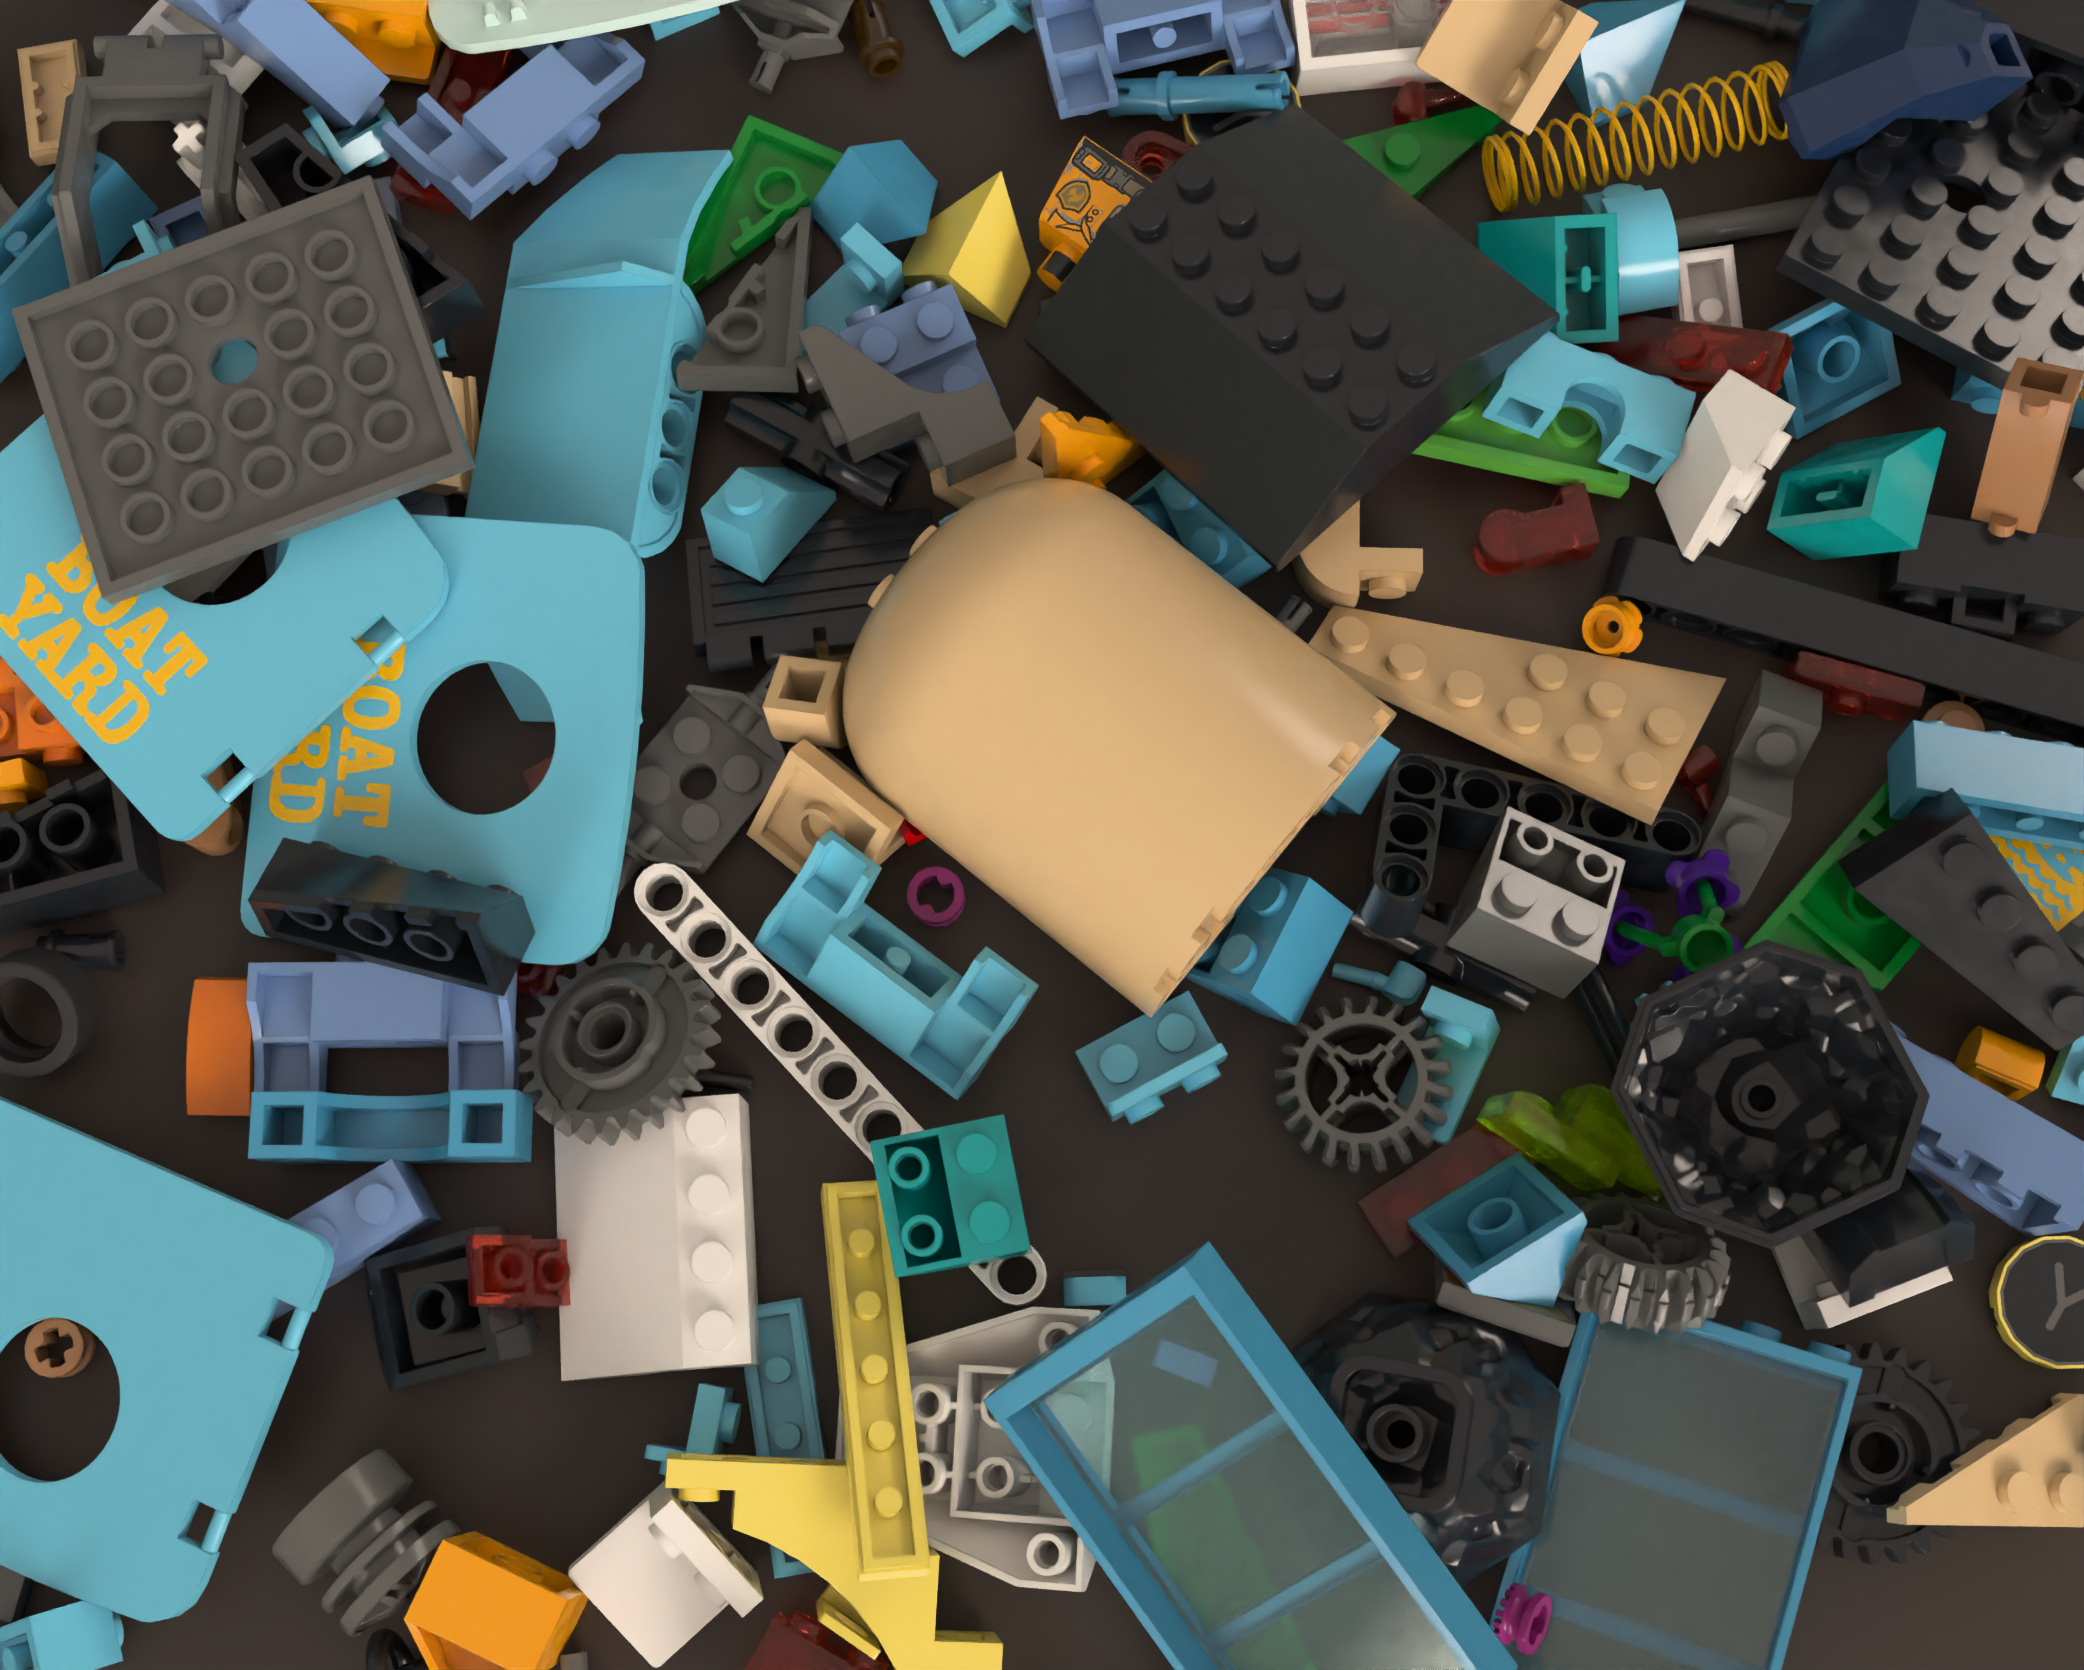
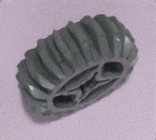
M1369 996L1367 998L1364 1013H1356L1351 998L1344 997L1340 1003L1343 1016L1333 1019L1325 1006L1319 1007L1316 1010V1014L1322 1027L1314 1031L1304 1022H1300L1296 1026L1297 1033L1306 1044L1303 1047L1293 1043H1285L1281 1051L1284 1057L1290 1062L1295 1063L1296 1067L1277 1068L1275 1078L1279 1083L1294 1088L1282 1091L1276 1095V1103L1280 1109H1297L1287 1117L1284 1124L1290 1133H1297L1308 1129L1300 1142L1302 1149L1306 1153L1316 1151L1326 1142L1322 1154V1161L1326 1166L1334 1167L1339 1162L1343 1152L1346 1151L1348 1152L1347 1165L1351 1173L1359 1174L1361 1172L1364 1155H1372V1161L1377 1172L1382 1173L1388 1170L1385 1152L1395 1149L1401 1162L1408 1164L1413 1160L1410 1149L1406 1144L1409 1139L1413 1137L1425 1148H1429L1433 1144L1432 1136L1422 1124L1426 1121L1435 1126H1445L1448 1120L1446 1113L1439 1107L1432 1105V1102H1448L1453 1100V1088L1445 1083L1435 1082L1436 1080L1446 1078L1452 1074L1453 1070L1450 1060L1432 1059L1444 1047L1438 1035L1420 1040L1427 1028L1426 1020L1422 1016L1418 1015L1409 1020L1404 1026H1401L1405 1017L1403 1004L1394 1002L1383 1017L1380 1016L1381 1009L1377 997ZM1362 1037L1380 1038L1389 1041L1386 1046L1379 1043L1372 1051L1362 1055L1351 1054L1340 1046V1044ZM1406 1054L1414 1061L1418 1073L1416 1093L1408 1110L1390 1090L1391 1081L1400 1070L1398 1063ZM1321 1061H1323L1330 1067L1338 1081L1336 1089L1327 1099L1330 1106L1319 1116L1313 1104L1312 1085L1316 1070ZM1345 1068L1354 1076L1364 1073L1366 1080L1368 1072L1374 1073L1373 1079L1382 1100L1374 1093L1364 1096L1362 1089L1359 1097L1354 1096L1355 1090ZM1367 1113L1376 1114L1388 1123H1393L1382 1130L1371 1133H1350L1337 1129L1343 1122L1349 1125L1355 1118Z
M1600 1192L1592 1193L1590 1199L1584 1197L1572 1198V1202L1584 1212L1587 1224L1575 1254L1570 1258L1567 1266H1565L1566 1276L1557 1296L1564 1300L1575 1301V1310L1580 1313L1592 1312L1598 1315L1599 1321L1602 1324L1608 1321L1619 1323L1624 1326L1626 1331L1631 1327L1644 1328L1651 1335H1656L1659 1329H1666L1673 1334H1682L1685 1327L1692 1329L1702 1328L1706 1319L1715 1318L1718 1307L1723 1304L1724 1296L1727 1292L1731 1271H1729L1731 1258L1726 1254L1727 1243L1714 1236L1713 1228L1673 1214L1668 1202L1664 1204L1649 1201L1646 1195L1638 1199L1628 1197L1623 1192H1617L1615 1197H1608Z

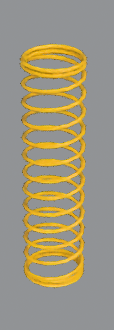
M1771 61L1763 65L1754 66L1748 75L1739 70L1731 72L1726 81L1716 76L1711 77L1703 88L1692 82L1686 84L1681 93L1671 88L1663 90L1658 100L1646 94L1640 97L1635 106L1625 100L1618 102L1613 112L1603 106L1598 107L1594 110L1590 119L1578 112L1572 115L1567 125L1555 118L1550 120L1545 131L1535 126L1533 131H1537L1543 139V169L1551 195L1558 200L1563 194L1561 167L1556 151L1549 139L1550 129L1553 125L1558 124L1565 131L1564 150L1569 179L1575 191L1581 194L1586 186V172L1579 145L1571 131L1574 120L1581 118L1588 125L1587 150L1590 168L1594 180L1603 188L1608 183L1609 167L1602 139L1594 125L1597 114L1603 112L1611 119L1609 141L1613 165L1620 179L1626 182L1631 176L1632 164L1625 133L1616 118L1617 112L1621 107L1626 106L1633 112L1631 131L1633 149L1640 170L1648 176L1651 175L1654 168V150L1648 127L1639 112L1642 102L1649 100L1656 106L1654 111L1655 142L1662 163L1667 169L1671 170L1675 167L1677 161V145L1671 121L1661 105L1665 96L1672 94L1678 99L1676 110L1677 135L1684 157L1693 164L1697 162L1700 154V140L1693 113L1684 99L1687 90L1694 88L1701 93L1698 111L1700 132L1707 152L1716 158L1719 157L1723 147V136L1717 110L1707 93L1709 85L1717 82L1723 86L1721 94L1722 125L1728 144L1733 150L1739 152L1745 143L1744 118L1748 133L1758 146L1764 145L1768 133L1778 141L1788 139L1786 122L1785 131L1781 132L1775 123L1770 109L1768 76L1774 81L1781 98L1789 73L1782 64L1777 61ZM1759 71L1757 83L1755 84L1752 81V76L1755 72ZM1738 76L1746 81L1743 90L1744 118L1740 104L1729 86L1730 81ZM1749 86L1756 97L1762 120V138L1760 140L1753 130L1750 118ZM1727 93L1734 105L1740 131L1738 146L1733 141L1728 125L1726 110ZM1705 101L1711 111L1717 136V149L1715 152L1710 145L1705 128ZM1682 106L1692 130L1694 141L1693 158L1689 154L1683 135ZM1660 114L1669 135L1671 163L1667 161L1661 142ZM1637 121L1642 128L1647 145L1648 170L1644 165L1639 149ZM1615 128L1619 134L1626 162L1625 175L1620 167L1616 152ZM1511 130L1505 132L1502 138L1497 134L1486 137L1482 146V165L1486 186L1494 206L1502 214L1515 211L1518 203L1517 174L1511 152L1505 142L1508 137H1514L1520 145L1521 177L1528 200L1536 206L1541 196L1538 173L1533 157L1526 145L1528 135L1524 133L1521 138ZM1593 136L1601 156L1603 181L1600 179L1596 168ZM1570 142L1578 162L1580 187L1573 171ZM1494 147H1495V149H1496L1497 152H1498V153H1497V169H1498L1499 185H1498V182H1497V177H1496V172H1495V167H1494V157H1493ZM1548 150L1555 168L1557 192L1550 174ZM1525 157L1532 174L1535 199L1529 186Z

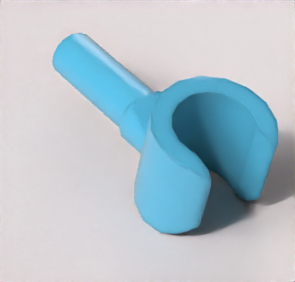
M1400 960L1396 963L1389 977L1377 971L1373 972L1336 961L1332 970V977L1372 987L1373 990L1380 991L1382 995L1393 1003L1398 1002L1403 1004V1006H1410L1415 1003L1426 985V974L1423 971Z

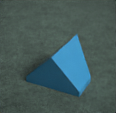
M1686 0L1593 2L1578 9L1599 22L1564 79L1583 115L1590 119L1594 110L1601 106L1613 112L1618 102L1624 100L1635 106L1641 96L1650 95ZM1647 101L1642 102L1640 109L1645 107ZM1626 106L1621 107L1617 112L1616 118L1618 119L1632 113V111ZM1599 113L1595 117L1594 125L1597 128L1610 122L1611 119L1607 114Z
M901 139L855 145L847 148L809 207L812 209V217L815 224L842 254L840 238L857 222L881 244L925 234L935 192L939 186L938 181Z

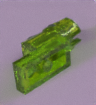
M1590 1083L1567 1089L1554 1110L1547 1101L1524 1090L1488 1097L1476 1119L1580 1191L1613 1187L1615 1181H1618L1645 1193L1656 1202H1658L1660 1196L1666 1200L1611 1091L1603 1085Z

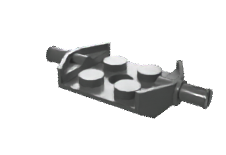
M739 0L731 2V5L759 38L757 45L763 51L748 83L759 91L763 92L764 90L765 93L771 94L783 64L787 63L789 59L800 60L843 52L844 45L837 36L853 0Z
M772 664L771 669L753 691H748L745 695L741 692L689 684L685 689L689 696L639 755L636 762L631 813L617 896L620 895V892L641 867L647 869L653 864L669 863L678 866L686 873L704 874L764 801L786 758L781 742L776 740L771 734L763 710V704L777 666L776 664ZM707 769L712 771L717 778L716 787L712 794L700 800L690 799L685 796L683 782L686 776L694 770Z

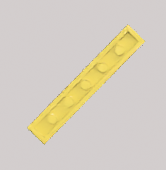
M877 1180L822 1183L820 1194L858 1582L928 1576L931 1565L899 1279L895 1278Z

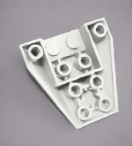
M1030 1307L906 1345L928 1546L1016 1587L1086 1592L1096 1559L983 1400L1010 1374L1101 1314L1100 1310ZM1110 1355L1046 1397V1399L1112 1489L1117 1378ZM839 1395L835 1459L846 1460Z

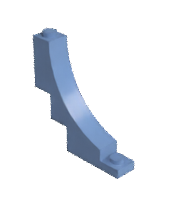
M164 0L205 25L216 34H220L223 39L262 66L310 106L313 105L318 113L335 128L350 127L356 123L361 127L364 126L378 113L385 102L379 94L390 82V79L305 0Z

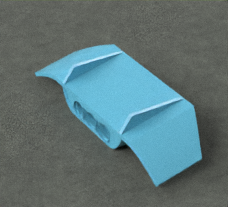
M730 150L617 154L582 179L547 208L513 243L474 461L476 468H473L464 518L597 526L619 533L634 545L641 559L663 552L674 541L682 525L703 391L679 390L676 370L683 359L690 362L707 340L705 330L707 326L702 310L691 289L683 281L688 244L699 214L717 182L734 160ZM487 662L520 721L555 723L546 696L528 675L508 664ZM642 713L640 717V724L643 723Z

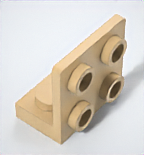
M1449 0L1417 54L1414 63L1419 69L1495 113L1510 125L1530 136L1599 22L1560 0Z

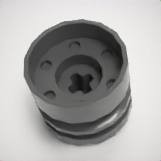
M376 1449L334 1479L291 1521L272 1547L273 1555L302 1586L311 1584L334 1570L338 1576L321 1600V1607L327 1613L338 1610L358 1596L345 1612L339 1624L350 1638L361 1635L378 1621L391 1617L415 1597L442 1539L461 1535L462 1532L449 1519L436 1525L421 1536L438 1512L439 1507L432 1500L424 1501L402 1515L397 1511L411 1490L413 1479L385 1449Z

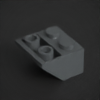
M1507 806L1502 812L1461 893L1446 945L1565 999L1599 964L1626 860Z

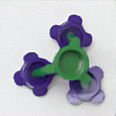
M1710 849L1704 853L1702 858L1689 862L1675 860L1667 866L1665 879L1669 885L1675 887L1678 895L1675 907L1677 912L1684 917L1673 927L1671 936L1663 937L1653 933L1655 919L1652 912L1633 905L1629 901L1628 893L1618 889L1603 949L1608 953V959L1618 965L1626 964L1632 960L1634 955L1640 953L1648 946L1658 950L1664 957L1675 956L1680 961L1679 967L1672 972V981L1675 983L1742 951V944L1739 939L1729 934L1720 926L1725 915L1724 910L1734 905L1740 897L1739 886L1735 882L1730 881L1727 872L1730 865L1728 855L1722 850Z

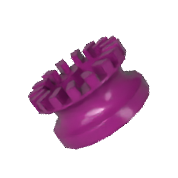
M939 866L927 867L916 873L909 883L907 890L908 905L915 919L922 922L925 926H932L934 928L948 926L963 913L965 904L963 885L958 876L951 870ZM935 881L939 883L942 889L952 888L955 896L950 907L943 912L935 913L930 904L920 906L918 895H920V890L925 887V884Z
M1515 1582L1505 1591V1599L1501 1598L1499 1604L1505 1609L1504 1611L1497 1609L1495 1615L1501 1617V1619L1497 1618L1494 1621L1493 1626L1495 1629L1493 1632L1504 1646L1515 1641L1519 1652L1529 1656L1538 1649L1544 1639L1551 1618L1552 1600L1549 1595L1542 1592L1536 1593L1533 1597L1529 1596L1527 1587Z

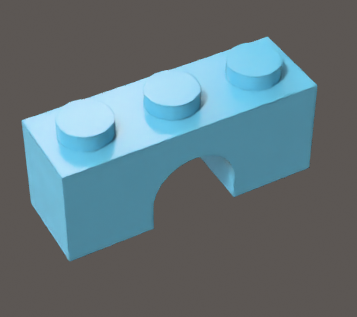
M1548 331L1491 382L1481 417L1539 439L1559 413L1561 407L1581 409L1593 417L1601 430L1602 444L1597 462L1655 484L1679 457L1696 393L1675 385L1673 381L1666 377L1649 375L1621 364L1605 353L1591 352L1560 340L1555 334Z

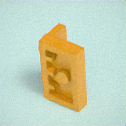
M305 0L390 80L422 85L431 84L441 40L429 16L428 0Z

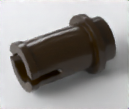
M855 0L849 9L847 18L853 27L860 47L858 54L860 67L868 71L870 76L874 78L889 77L898 72L902 67V58L905 53L903 44L899 39L894 38L882 0H868L872 10L870 14L864 0Z

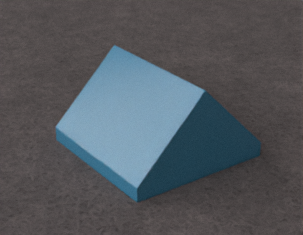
M1829 298L1768 329L1747 359L1748 367L1746 368L1750 373H1754L1763 366L1783 386L1777 392V397L1796 407L1785 426L1789 435L1795 439L1807 435L1901 385L1892 332Z
M1517 1152L1412 1216L1407 1222L1417 1237L1472 1294L1553 1308L1566 1276L1565 1266H1567L1568 1261L1575 1254L1586 1227L1587 1219L1584 1212Z

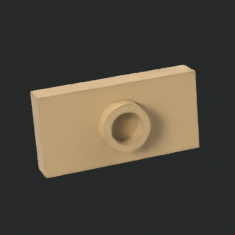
M77 39L17 49L29 156L37 166L56 163L66 97L73 93L75 77H87L84 49Z

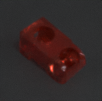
M1585 483L1560 488L1549 508L1527 513L1513 509H1499L1490 513L1483 520L1473 544V556L1477 565L1489 574L1506 576L1590 559L1600 543Z

